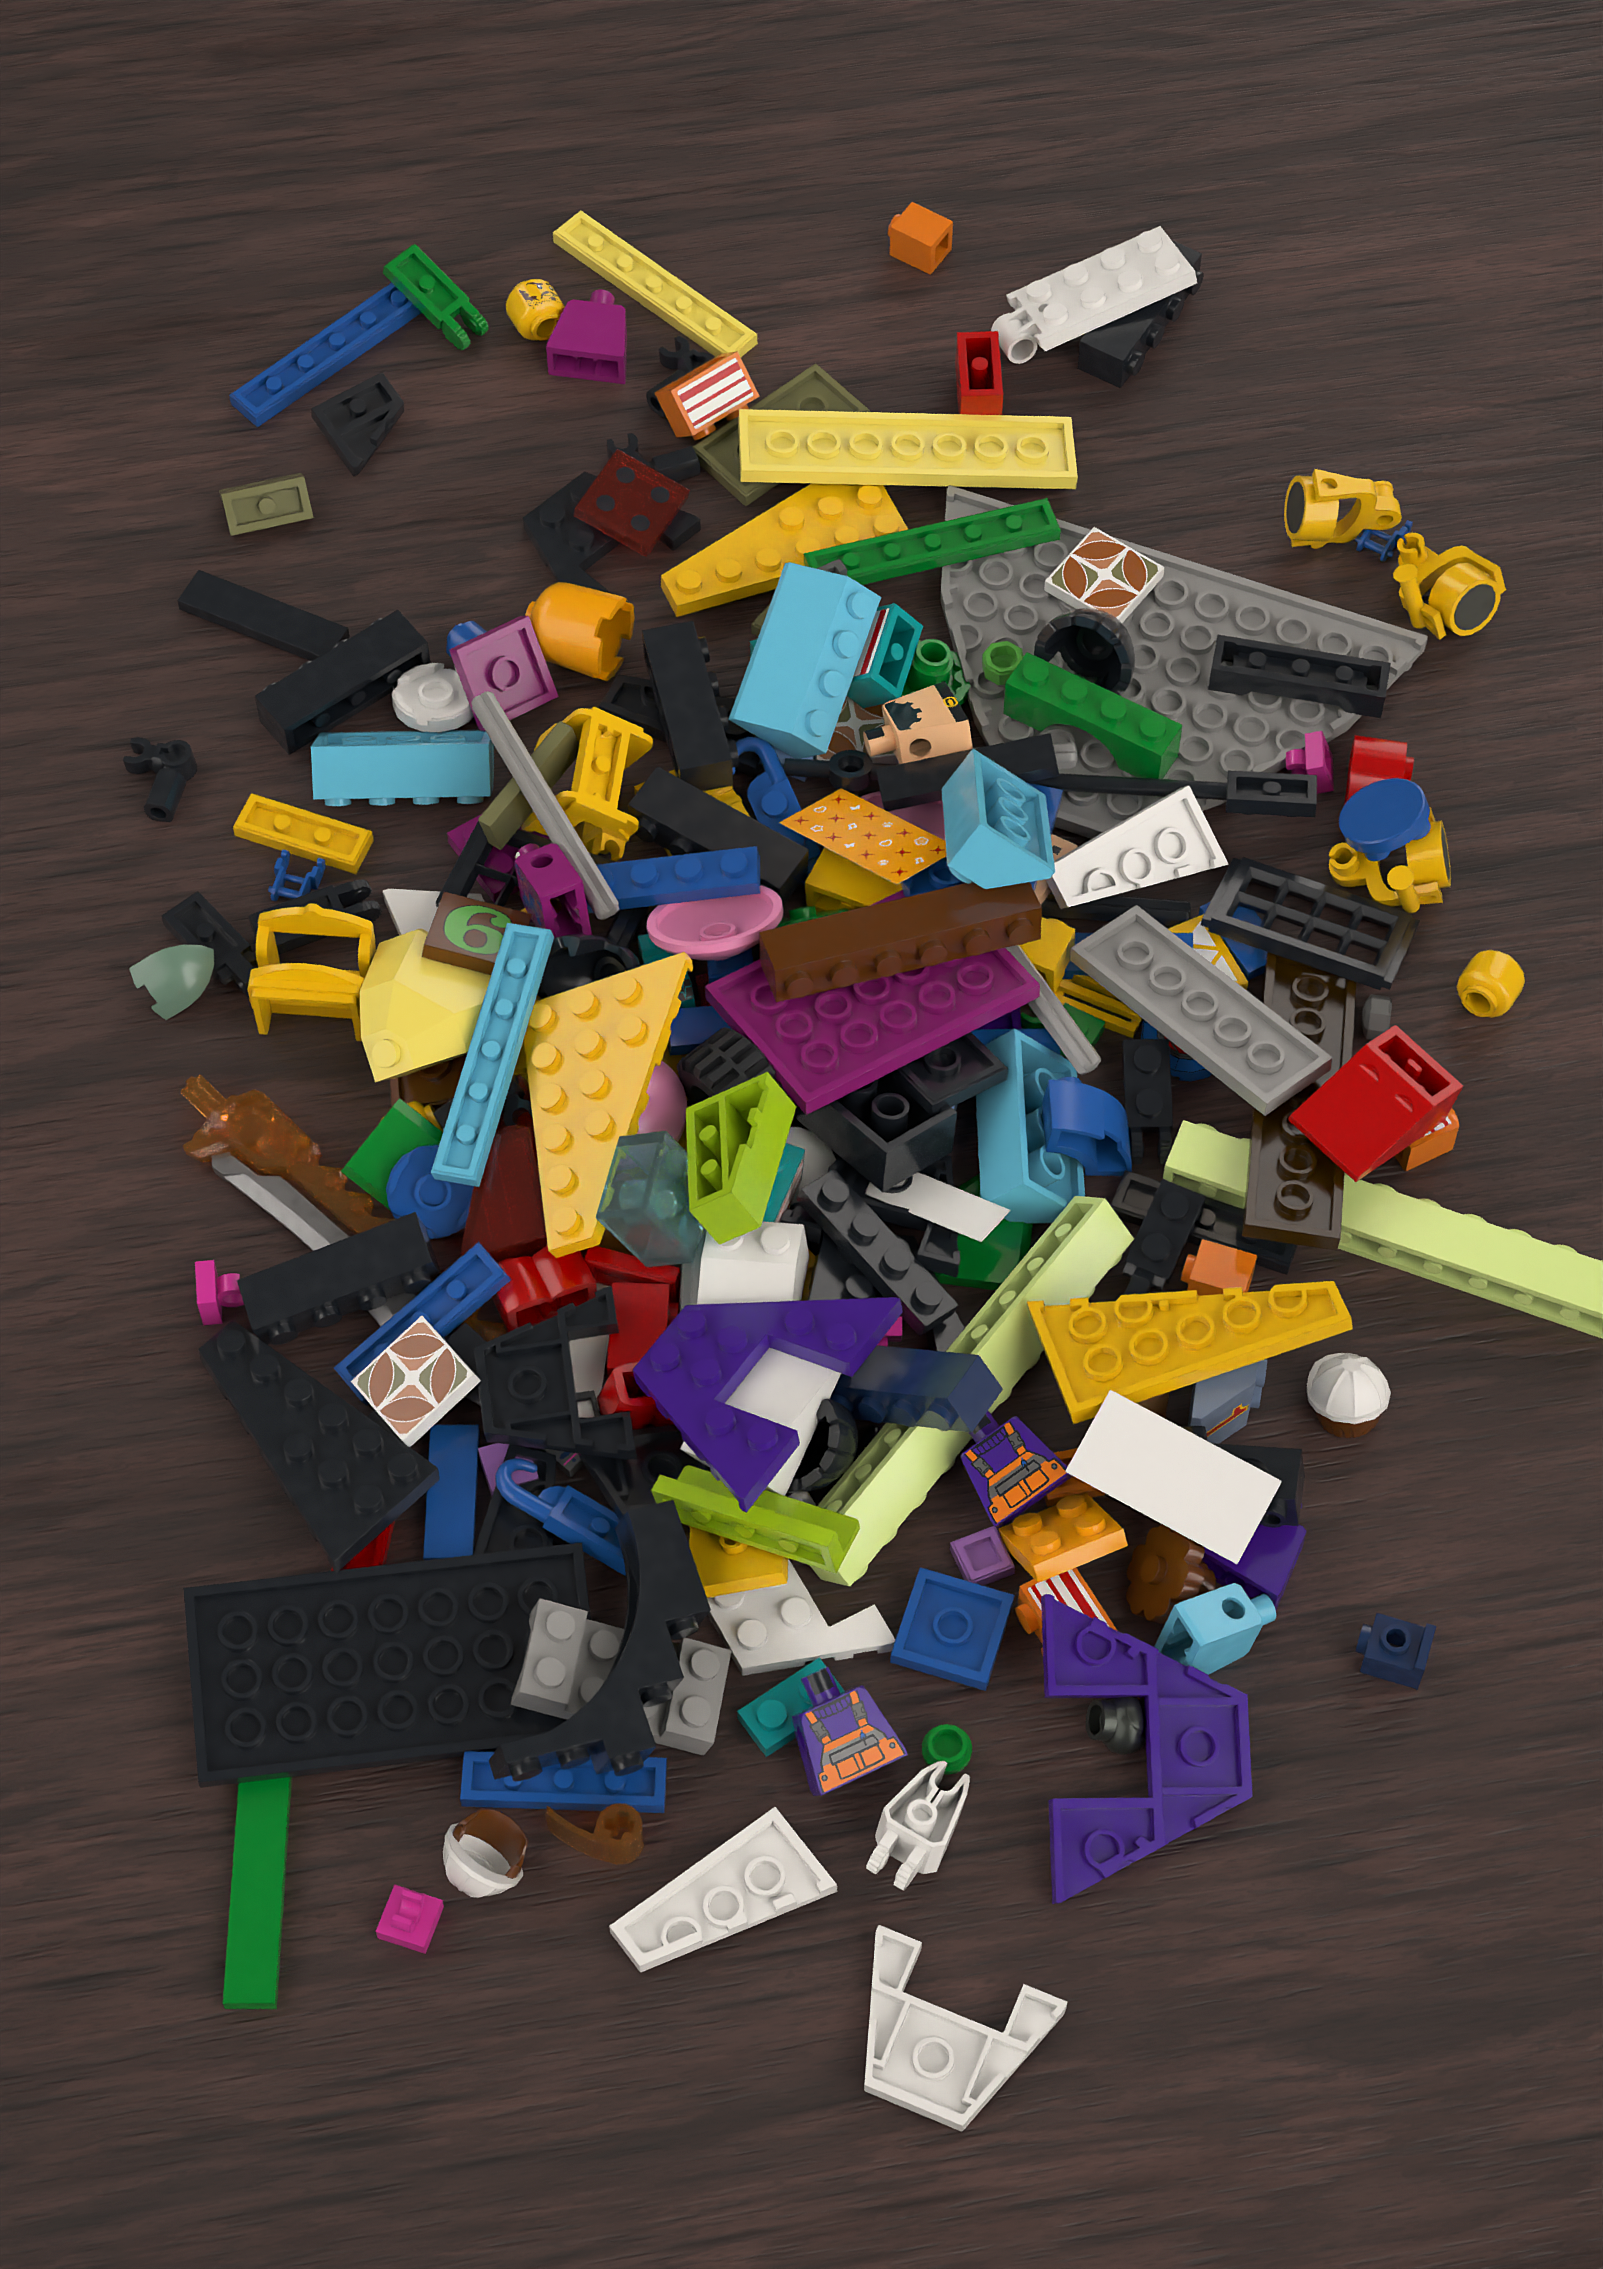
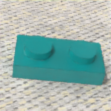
M820 1657L737 1711L738 1720L765 1757L796 1738L792 1716L812 1707L801 1678L826 1667ZM833 1676L839 1692H844V1689Z

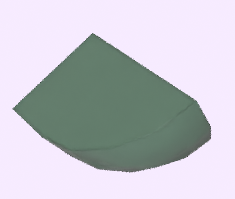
M185 944L168 947L149 955L130 967L129 970L137 989L145 985L150 995L156 1000L157 1003L151 1006L154 1012L168 1020L188 1008L205 990L210 982L214 968V949L202 945Z

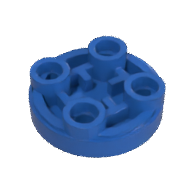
M1401 778L1384 779L1363 787L1350 797L1341 810L1339 827L1351 848L1364 853L1369 861H1380L1385 859L1391 851L1406 845L1412 840L1421 839L1429 833L1431 829V824L1428 820L1430 808L1423 790L1416 783Z

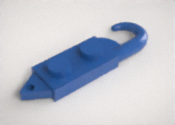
M758 737L740 739L735 743L738 756L747 751L755 752L758 754L765 770L764 773L757 776L750 783L747 790V797L758 822L809 849L808 873L800 882L805 887L804 880L809 876L821 854L816 842L779 823L801 811V807L774 748L769 742Z
M515 1458L506 1460L498 1467L495 1475L496 1486L502 1497L510 1504L544 1523V1529L568 1543H582L585 1553L626 1576L624 1559L615 1531L620 1520L615 1512L569 1485L566 1488L551 1486L543 1490L538 1497L520 1487L512 1480V1473L517 1470L535 1473L538 1468L536 1464L526 1459Z

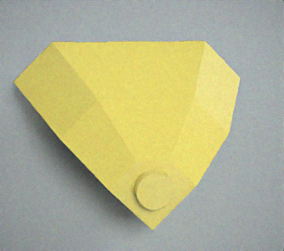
M416 929L379 943L360 989L361 1039L375 1082L403 1077L468 1053L491 975L422 957L424 943L428 932L424 929Z

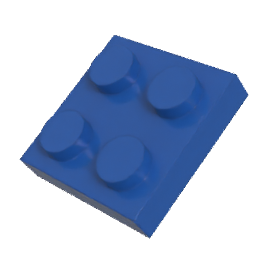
M920 1567L891 1652L890 1663L986 1691L1012 1611L1015 1595Z

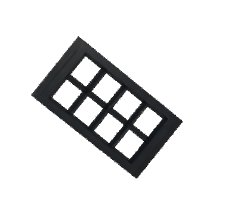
M479 821L436 900V907L439 906L444 892L467 897L479 874L505 883L494 905L504 907L514 887H519L515 865L510 875L484 867L493 845L488 842ZM518 829L506 845L520 849L527 844H537L541 848L551 844L552 841ZM589 853L596 865L617 862ZM649 906L618 910L617 913L609 917L614 920L605 938L616 945L629 948ZM531 920L530 926L535 927L533 921Z
M1243 857L1242 860L1233 858L1202 918L1201 926L1209 928L1208 932L1378 990H1381L1382 987L1390 990L1418 929L1420 920L1412 918L1413 914ZM1250 881L1277 890L1272 902L1246 894L1245 891ZM1287 894L1313 902L1314 905L1309 915L1282 906ZM1241 906L1265 914L1260 926L1233 918L1232 916L1237 907ZM1327 907L1351 915L1347 927L1320 919L1323 908ZM1275 918L1303 927L1298 938L1295 939L1271 931L1270 928ZM1363 919L1389 928L1384 940L1356 931L1361 920ZM1312 931L1340 940L1335 952L1307 943ZM1353 944L1378 953L1373 965L1345 956L1349 945Z

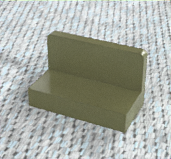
M302 473L219 490L231 536L314 518L305 478Z

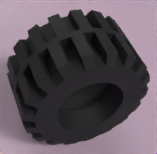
M727 1027L718 1030L677 1063L679 1079L692 1105L766 1072H769L783 1089L781 1082L775 1078L774 1074L776 1071L768 1063L765 1055L746 1037Z

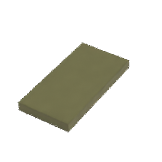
M816 363L749 408L753 410L871 412ZM738 417L693 446L700 466L745 506L779 484L740 481Z

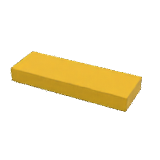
M253 793L250 794L233 826L234 835L281 851L283 849L288 850L290 854L317 862L318 858L325 859L326 865L353 874H357L374 841L373 832Z

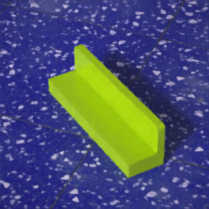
M690 1465L683 1468L677 1480L660 1474L651 1490L656 1504L674 1500L682 1524L835 1574L838 1572L860 1530V1524L856 1518L768 1490H764L746 1513L739 1508L738 1500L721 1480L717 1481L709 1471Z

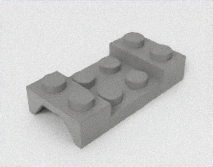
M539 1599L530 1613V1637L523 1668L512 1696L511 1705L567 1720L593 1698L606 1680L616 1659L624 1629L586 1619L588 1611ZM683 1638L679 1644L672 1642L684 1676L683 1680L671 1693V1699L656 1706L643 1708L655 1743L704 1756L714 1744L732 1650Z

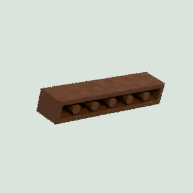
M974 882L970 884L964 883L759 932L760 964L777 1003L1040 940L1042 906L1030 882L984 889Z

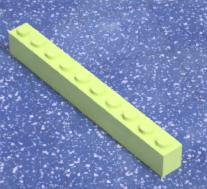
M1183 1120L1166 1161L1163 1179L1206 1197L1244 1209L1250 1139H1238L1220 1133L1210 1125L1203 1123L1194 1124ZM1345 1173L1341 1239L1338 1249L1603 1339V1260L1579 1254L1573 1248L1566 1245H1552L1532 1238L1522 1230H1508L1487 1223L1483 1218L1474 1214H1460L1443 1208L1435 1201L1429 1199H1416L1398 1193L1392 1187L1385 1184H1372L1363 1180L1355 1182Z
M1074 1196L946 1350V1352L979 1355L999 1382L1003 1390L988 1411L991 1414L999 1404L1008 1399L1012 1393V1388L1024 1373L1038 1362L1040 1354L1044 1350L1030 1316L1027 1302L1044 1301L1045 1306L1068 1305L1070 1304V1299L1088 1297L1089 1299L1095 1291V1286L1109 1269L1119 1263L1122 1253L1134 1240L1105 1198ZM886 1423L818 1504V1507L856 1518L860 1524V1530L836 1574L810 1565L818 1577L824 1581L851 1586L854 1581L860 1579L866 1573L868 1564L881 1548L896 1536L899 1526L912 1510L924 1502L927 1492L934 1483L954 1465L957 1455L972 1439L970 1434L962 1431H941L936 1428L907 1427L901 1424Z

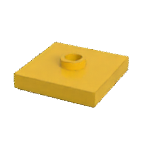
M690 1526L689 1547L707 1598L787 1584L788 1558Z

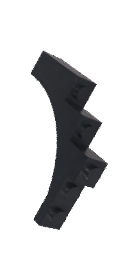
M674 1500L627 1510L615 1528L625 1564L627 1613L619 1650L603 1685L586 1705L551 1731L500 1744L489 1759L495 1780L512 1776L513 1781H523L539 1775L543 1771V1767L560 1764L561 1769H570L588 1762L590 1757L596 1775L614 1771L615 1776H624L643 1768V1762L657 1747L643 1707L656 1706L671 1699V1693L684 1678L672 1640L682 1639L696 1633L699 1630L698 1626L711 1611Z

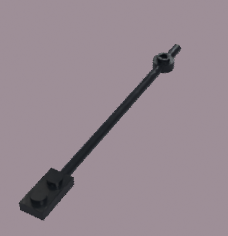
M844 750L834 754L829 761L785 758L784 771L786 776L829 778L830 783L835 788H842L850 793H854L868 787L872 781H878L876 769L898 764L873 763L870 756L864 752ZM1228 770L1227 782L1059 773L1057 777L1028 782L1067 792L1165 797L1177 789L1189 785L1196 799L1226 800V813H1241L1245 815L1260 814L1315 818L1317 804V775Z

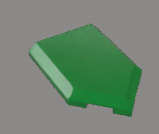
M399 1098L341 1172L390 1210L386 1187L392 1168L402 1155L416 1147L440 1144L443 1132ZM479 1204L475 1215L467 1224L481 1222Z
M980 1173L957 1188L980 1197ZM1003 1218L982 1242L958 1233L957 1242L958 1251H960L958 1276L953 1277L934 1272L939 1283L996 1291L1029 1252L1033 1223L1009 1222Z

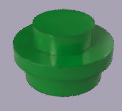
M943 1724L932 1728L925 1735L922 1742V1757L926 1765L930 1766L936 1762L945 1761L947 1762L944 1772L946 1775L955 1774L963 1770L968 1765L972 1756V1743L968 1734L955 1725Z

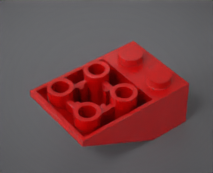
M1394 1025L1361 1048L1298 1107L1288 1120L1350 1178L1357 1182L1444 1122L1463 1085L1398 1026Z

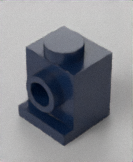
M1376 1613L1373 1626L1363 1623L1355 1652L1364 1655L1360 1672L1418 1690L1436 1626L1427 1623L1426 1627ZM1389 1643L1395 1644V1645H1398V1646H1401V1647H1393V1646H1391Z

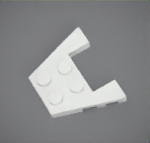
M808 1492L792 1493L789 1496L790 1498L815 1505ZM789 1558L787 1584L707 1598L711 1608L708 1616L726 1648L732 1650L731 1657L742 1676L805 1666V1662L816 1660L819 1657L820 1659L833 1657L836 1661L853 1658V1654L874 1650H877L878 1654L890 1652L895 1643L894 1636L875 1604L832 1626H828Z
M878 1925L875 1935L864 2091L962 2132L1063 2017L1067 2008V2001L1023 1984L1005 2031L999 2032L904 1993L903 1991L920 1954L922 1942Z

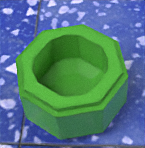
M1009 641L991 643L982 654V668L985 678L999 686L1005 685L1024 657L1022 648Z

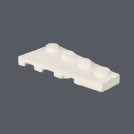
M1188 785L1177 789L1055 860V873L1046 881L1060 909L1225 866L1228 865V862Z
M774 1807L609 1926L610 1933L641 1973L837 1892V1884L777 1808Z

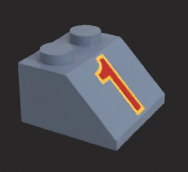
M1267 1359L1193 1383L1188 1426H1205L1208 1442L1216 1444L1221 1443L1246 1426L1250 1407L1259 1409L1262 1387H1264Z

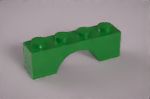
M1028 652L1005 683L1004 715L1040 732L1053 724H1066L1082 729L1105 745L1113 755L1119 769L1135 777L1163 779L1178 757L1182 724Z

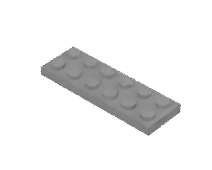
M1137 905L1071 947V962L1264 1116L1331 1070L1333 1057Z

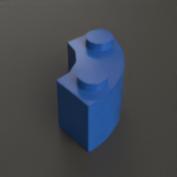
M1062 1077L1057 1080L1049 1079L1042 1101L1046 1152L1064 1154L1077 1159L1085 1168V1176H1123L1125 1170L1132 1172L1128 1119L1122 1104L1109 1093L1083 1084L1079 1078Z

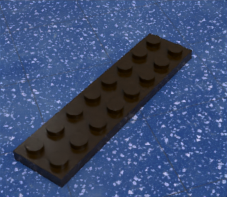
M1270 952L1266 954L1262 1003L1328 1053L1333 1059L1329 1072L1266 1116L1253 1107L1242 1236L1337 1251L1341 1239L1345 1172L1298 1130L1288 1118L1352 1058L1357 982Z

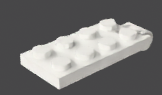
M1159 226L1007 294L1008 303L1015 311L1003 314L993 323L991 331H998L999 346L1011 362L1017 364L1024 363L1036 353L1037 343L1044 351L1050 350L1197 284L1196 273L1165 231Z

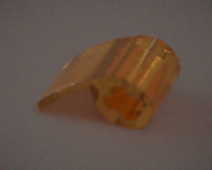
M616 1803L606 1807L597 1819L594 1834L574 1826L556 1814L549 1806L546 1808L545 1815L549 1831L572 1848L584 1854L613 1864H628L641 1855L644 1848L643 1824L639 1812L632 1806ZM620 1829L628 1830V1832L623 1833L621 1840L613 1839L612 1836H617Z

